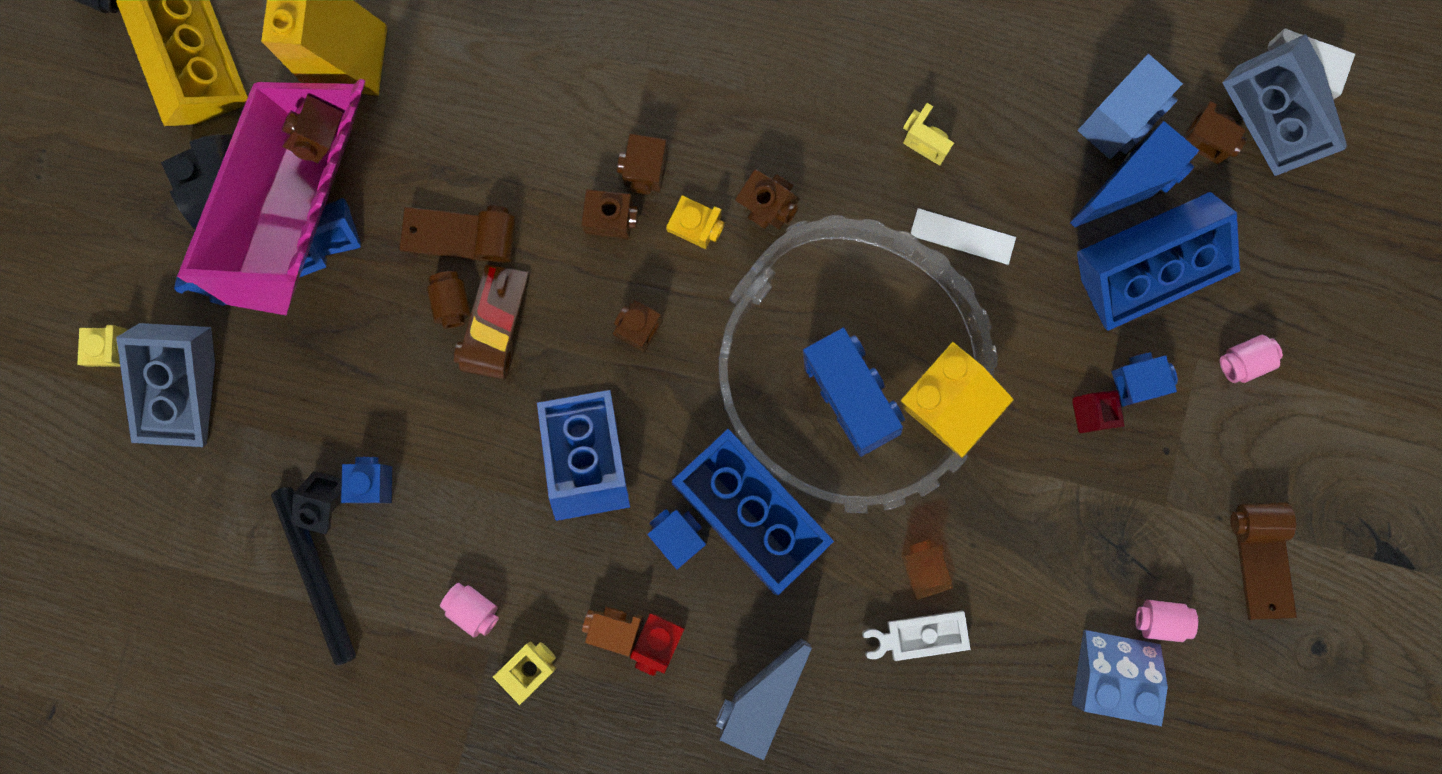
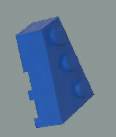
M843 327L803 349L804 369L809 377L814 376L822 390L820 392L822 398L826 403L829 402L838 417V423L859 456L862 457L900 436L903 429L901 422L905 421L897 403L894 400L888 402L881 391L885 388V385L878 371L874 367L869 370L862 359L866 354L859 339L855 335L849 337Z

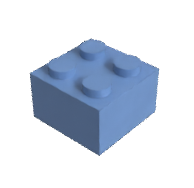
M1147 54L1078 129V132L1109 159L1119 150L1126 154L1151 130L1155 122L1177 102L1178 99L1173 94L1183 83L1150 54Z

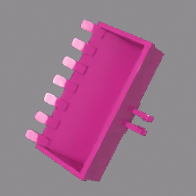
M359 79L355 84L257 82L253 84L177 277L187 283H194L227 305L287 315L353 127L365 80ZM307 95L343 112L331 147L318 164L313 161L300 159L292 151L282 147L287 133L281 131L284 121L290 110L295 112Z

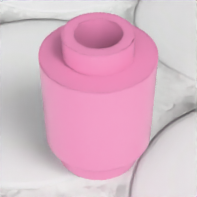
M1259 335L1229 348L1226 354L1220 357V365L1230 382L1236 383L1240 381L1246 383L1278 369L1283 354L1276 340L1269 339L1265 335Z
M460 583L455 584L440 604V608L446 611L445 616L473 638L477 637L480 633L486 636L499 619L495 615L498 607L469 585L464 587Z
M1146 600L1143 607H1138L1136 611V627L1138 630H1141L1144 638L1184 642L1186 639H1194L1197 634V612L1193 608H1188L1186 604Z

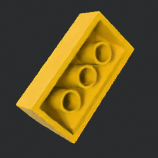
M116 0L164 126L201 124L245 106L248 97L210 0Z

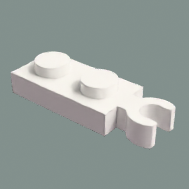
M962 610L887 621L889 633H882L877 629H867L862 632L864 638L876 637L879 641V646L876 650L865 652V656L869 659L881 658L889 650H892L894 661L971 650L965 612Z

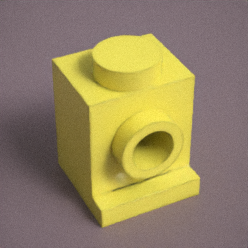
M530 641L493 678L520 705L557 669L552 663L556 657L543 643L540 642L535 646ZM531 661L536 665L537 671L534 675H529L525 672L524 665L526 662Z

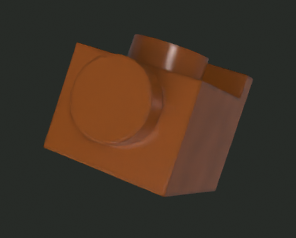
M606 606L604 612L588 610L582 627V632L588 633L585 643L630 656L643 616L636 614L631 621L626 619L627 612Z

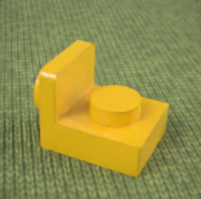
M682 195L667 224L666 230L706 249L710 240L717 242L724 228L725 222L721 221L722 209L714 206L712 210Z

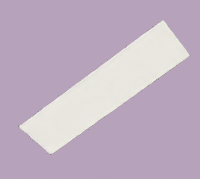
M919 208L910 233L912 237L1009 265L1016 240L1014 236Z

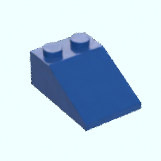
M1163 121L1132 151L1072 219L1070 224L1078 227L1149 199L1160 190L1167 193L1194 168L1190 161L1199 150Z
M607 390L538 402L537 408L548 496L555 520L630 508L611 391Z

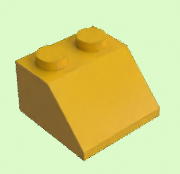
M954 342L948 346L901 399L903 409L961 458L968 453L1014 401L980 363Z

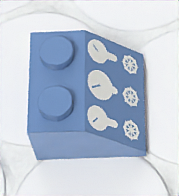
M1083 630L1072 705L1084 712L1162 726L1168 685L1161 644Z

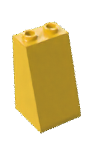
M267 0L261 42L301 83L355 84L359 79H363L365 84L362 94L379 96L387 25L354 0Z

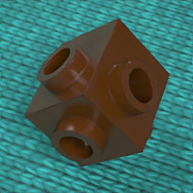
M755 169L735 201L749 209L751 212L747 218L762 228L766 229L770 223L780 230L783 224L787 225L796 215L798 210L797 203L800 199L790 192L794 187L793 184L778 174H775L770 179Z

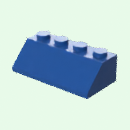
M1209 192L1078 251L1077 257L1081 281L1104 328L1107 331L1239 272L1237 212L1213 193Z
M729 429L672 480V485L774 595H779L834 542Z

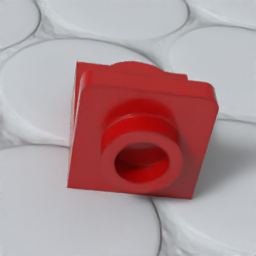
M650 613L635 648L629 657L636 661L634 667L652 676H655L657 671L665 674L685 628L654 613Z

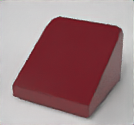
M1118 390L1090 393L1072 399L1079 433L1125 426Z

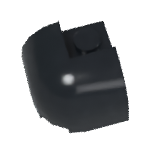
M215 134L190 141L191 149L161 162L173 188L169 192L184 218L195 230L233 135Z

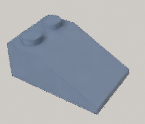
M1306 34L1238 65L1222 82L1274 176L1346 149L1347 144L1324 66Z
M139 323L117 336L131 443L204 447L207 444L215 368L211 327Z
M798 639L735 692L732 702L727 699L724 700L716 719V727L720 728V741L757 758L765 759L812 648L806 640Z

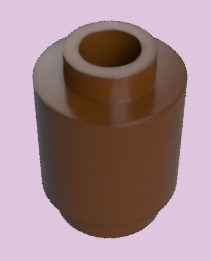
M446 271L430 276L428 278L430 285L427 286V292L434 323L442 324L445 329L464 325V319L470 317L471 312L464 281L459 279L458 272Z

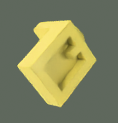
M926 103L921 113L914 109L905 123L903 129L908 131L903 144L940 166L954 142L950 141L948 135L941 129L924 125L933 108L932 105Z
M106 325V328H79L77 365L120 367L116 337L128 329L116 325Z

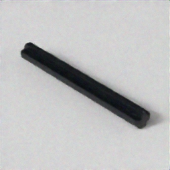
M282 487L272 492L271 498L333 662L336 666L345 664L355 659L356 653L310 532L291 523L294 490L292 487Z

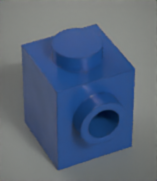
M1151 352L1129 358L1130 365L1111 371L1122 407L1177 392L1175 386L1178 381L1177 373L1174 366L1168 363L1167 356L1153 359Z
M355 457V464H342L341 503H392V466L378 464V457Z
M665 509L649 523L653 530L647 535L676 569L680 568L706 545L705 541L697 533L702 527L689 511L682 515L677 509L672 514Z

